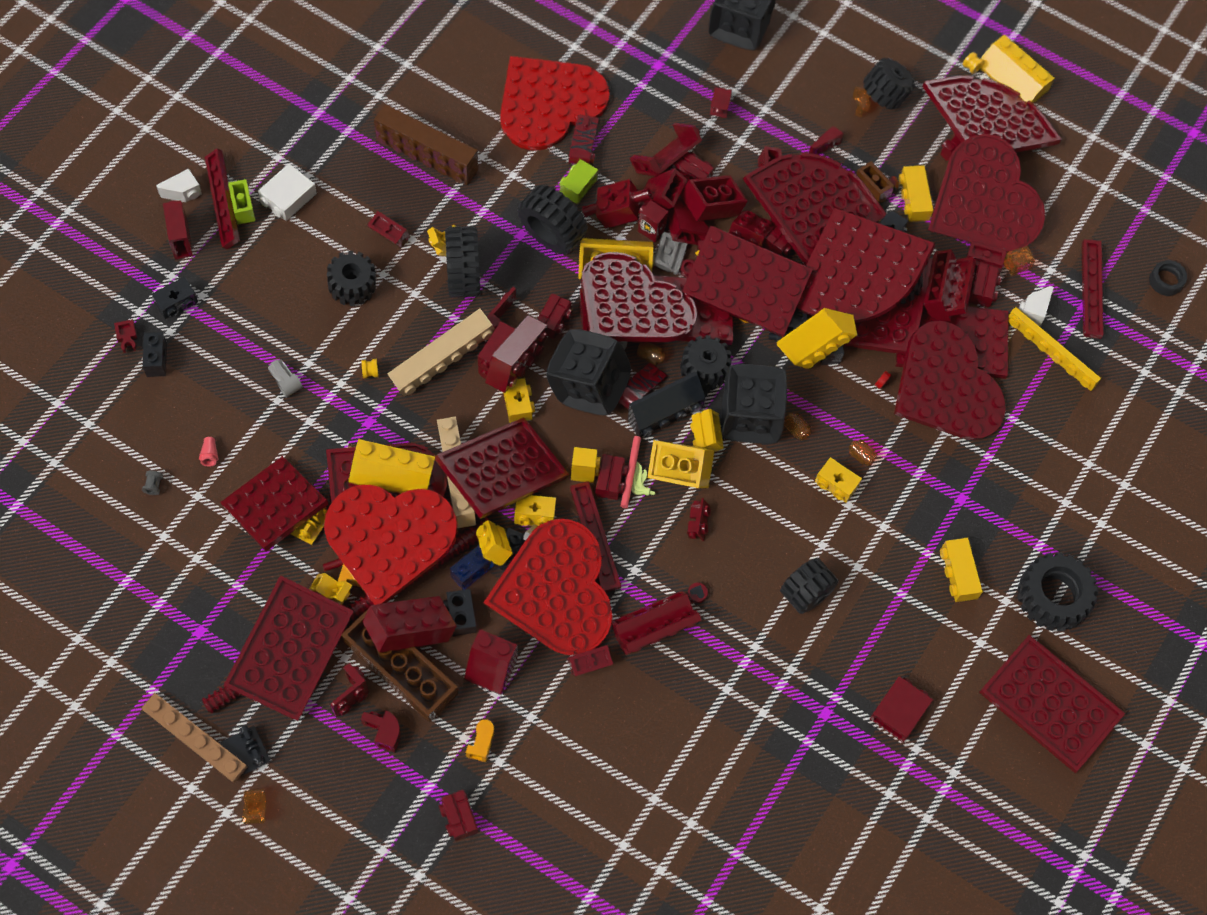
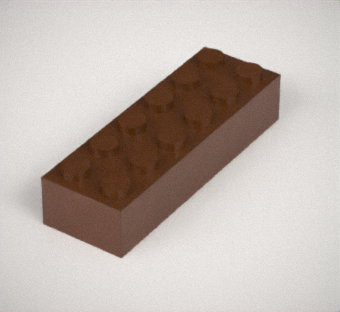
M386 104L374 118L376 140L382 145H387L396 152H401L410 159L417 160L426 167L433 168L442 175H447L456 182L467 186L478 172L477 149Z
M366 611L341 635L343 643L430 723L458 695V687L415 647L379 653L362 622L367 613Z

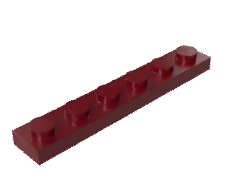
M216 148L205 156L221 245L222 248L229 249L239 242L240 239L223 152Z
M1083 239V337L1098 339L1103 337L1101 241Z
M589 481L571 485L570 491L580 523L592 532L599 544L602 557L601 568L597 577L599 585L606 593L621 589V583Z

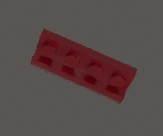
M952 249L934 252L924 300V306L930 316L939 321L950 322L952 316L967 313L976 265L974 256L956 259Z
M679 591L613 620L611 626L621 649L627 655L631 652L639 651L649 644H655L665 637L673 636L683 629L695 626L698 621H701L699 612L692 608L688 594Z

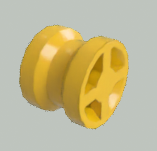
M972 52L966 57L962 65L965 68H969L972 74H975L983 66L984 60L979 59L977 54Z
M372 359L371 361L361 360L363 379L369 376L379 377L377 359Z

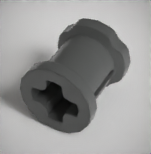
M152 470L146 471L145 475L147 478L142 491L149 495H159L160 490L158 488L160 480L163 479V474Z

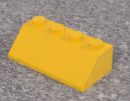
M1006 35L995 41L981 58L984 60L981 70L994 81L1021 93L1019 97L1026 102L1030 100L1033 103L1048 92L1054 80L1051 74Z
M583 238L580 241L578 279H581L586 263L593 260L594 256L607 252L631 255L642 265L646 264L652 272L653 242Z
M824 308L777 342V346L794 365L806 369L811 368L814 364L825 359L827 355L857 336L854 316Z
M358 439L349 483L375 485L396 494L413 489L428 490L435 457Z

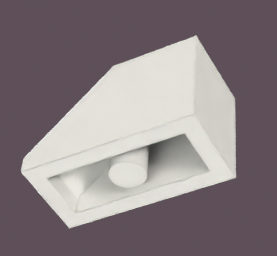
M189 169L156 185L161 198L188 202L202 194L198 182Z
M1049 286L1028 295L1025 302L1021 301L1019 310L1040 326L1046 316L1054 287Z

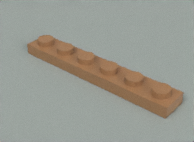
M156 693L141 708L233 783L247 769V765Z

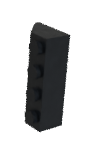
M696 371L629 404L628 422L637 436L647 437L655 430L666 428L671 422L682 420L687 414L698 412L703 408L705 395Z

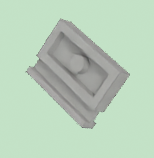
M664 232L652 265L668 272L671 271L676 275L679 272L688 243L672 241L671 235Z

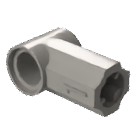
M282 359L271 362L268 370L277 381L279 389L286 398L303 388L298 377L291 373Z

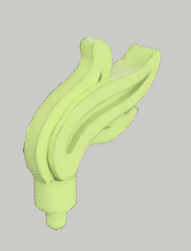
M639 462L636 463L631 491L635 495H655L651 488L643 485L647 478V471L644 469L642 474V467Z

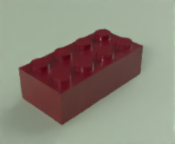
M528 315L492 355L485 383L503 393H506L510 387L513 388L518 377H522L526 368L532 366L536 356L540 357L544 350L542 344L547 338V325Z
M440 596L370 605L362 621L379 653L448 642L457 627Z

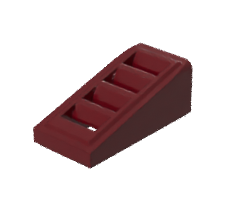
M832 126L810 146L809 153L819 155L840 144L843 133L835 126Z

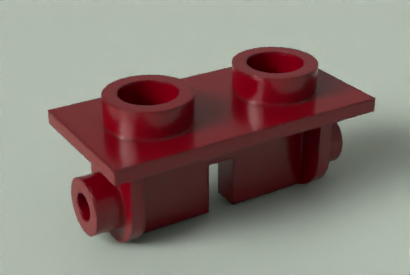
M704 498L701 499V502L694 501L691 504L690 519H696V521H689L687 534L690 539H696V536H699L702 541H705V534L708 533L707 520L711 514V508Z

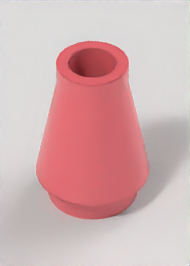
M205 437L199 460L202 465L211 467L216 465L219 458L215 438Z

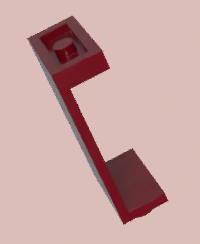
M674 123L673 127L678 137L653 157L634 154L629 158L636 173L657 177L702 141L699 129L695 125Z

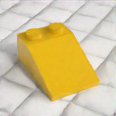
M653 440L647 478L695 488H709L715 450Z

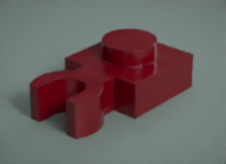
M133 319L114 323L118 343L122 342L121 348L123 353H126V347L129 345L136 351L137 346L134 339H137Z

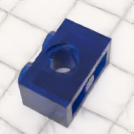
M479 545L450 568L451 578L462 590H465L494 567L493 561L483 557Z

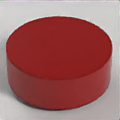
M885 371L875 383V386L881 389L891 377V374Z

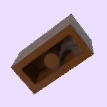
M872 161L857 170L856 175L866 185L879 204L890 198L894 185Z

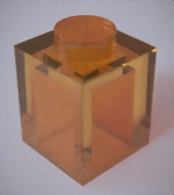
M1028 246L1009 251L1004 259V266L1012 276L1031 270L1035 259Z

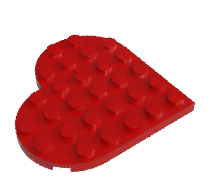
M510 56L500 114L502 131L514 145L527 150L551 148L553 144L565 138L570 125L576 126L578 115L596 118L604 113L609 102L608 84L599 72L589 66Z
M357 485L340 493L329 506L324 522L325 535L329 545L374 605L387 603L450 552L456 541L458 527L454 509L440 494L426 489H413L403 492L394 498L388 491L375 485Z
M556 519L539 525L528 536L483 603L553 651L566 655H577L594 649L605 639L612 623L610 600L603 588L595 582L602 562L597 539L584 525L569 519Z

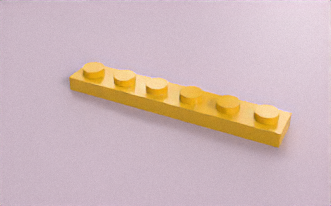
M1017 307L1010 312L1008 322L1012 327L1017 328L1023 333L1025 338L1031 340L1041 351L1048 354L1069 375L1074 376L1080 381L1082 386L1090 391L1096 387L1101 379L1097 374Z

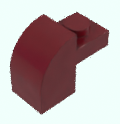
M715 87L709 115L727 118L732 90Z
M388 711L385 712L383 718L376 712H363L361 717L362 725L378 730L374 740L375 746L395 753L401 737L396 717Z

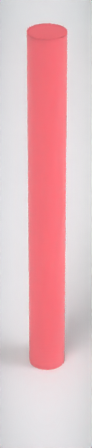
M634 436L621 500L622 508H628L641 442V437Z

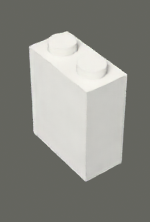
M290 164L286 165L258 190L261 204L272 209L277 217H282L285 221L317 194L315 184Z

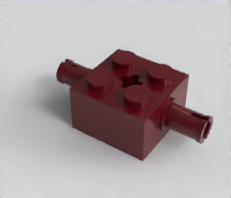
M631 179L597 188L596 203L583 206L582 213L584 217L596 214L605 229L638 220L639 202L652 199V192L650 188L638 191Z

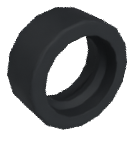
M1173 260L1160 261L1149 276L1152 288L1157 293L1165 296L1179 293L1187 281L1185 268ZM1160 271L1173 273L1177 277L1178 284L1168 285L1159 278L1158 273Z

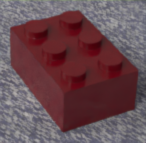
M731 175L689 179L680 193L696 221L739 216L748 202Z

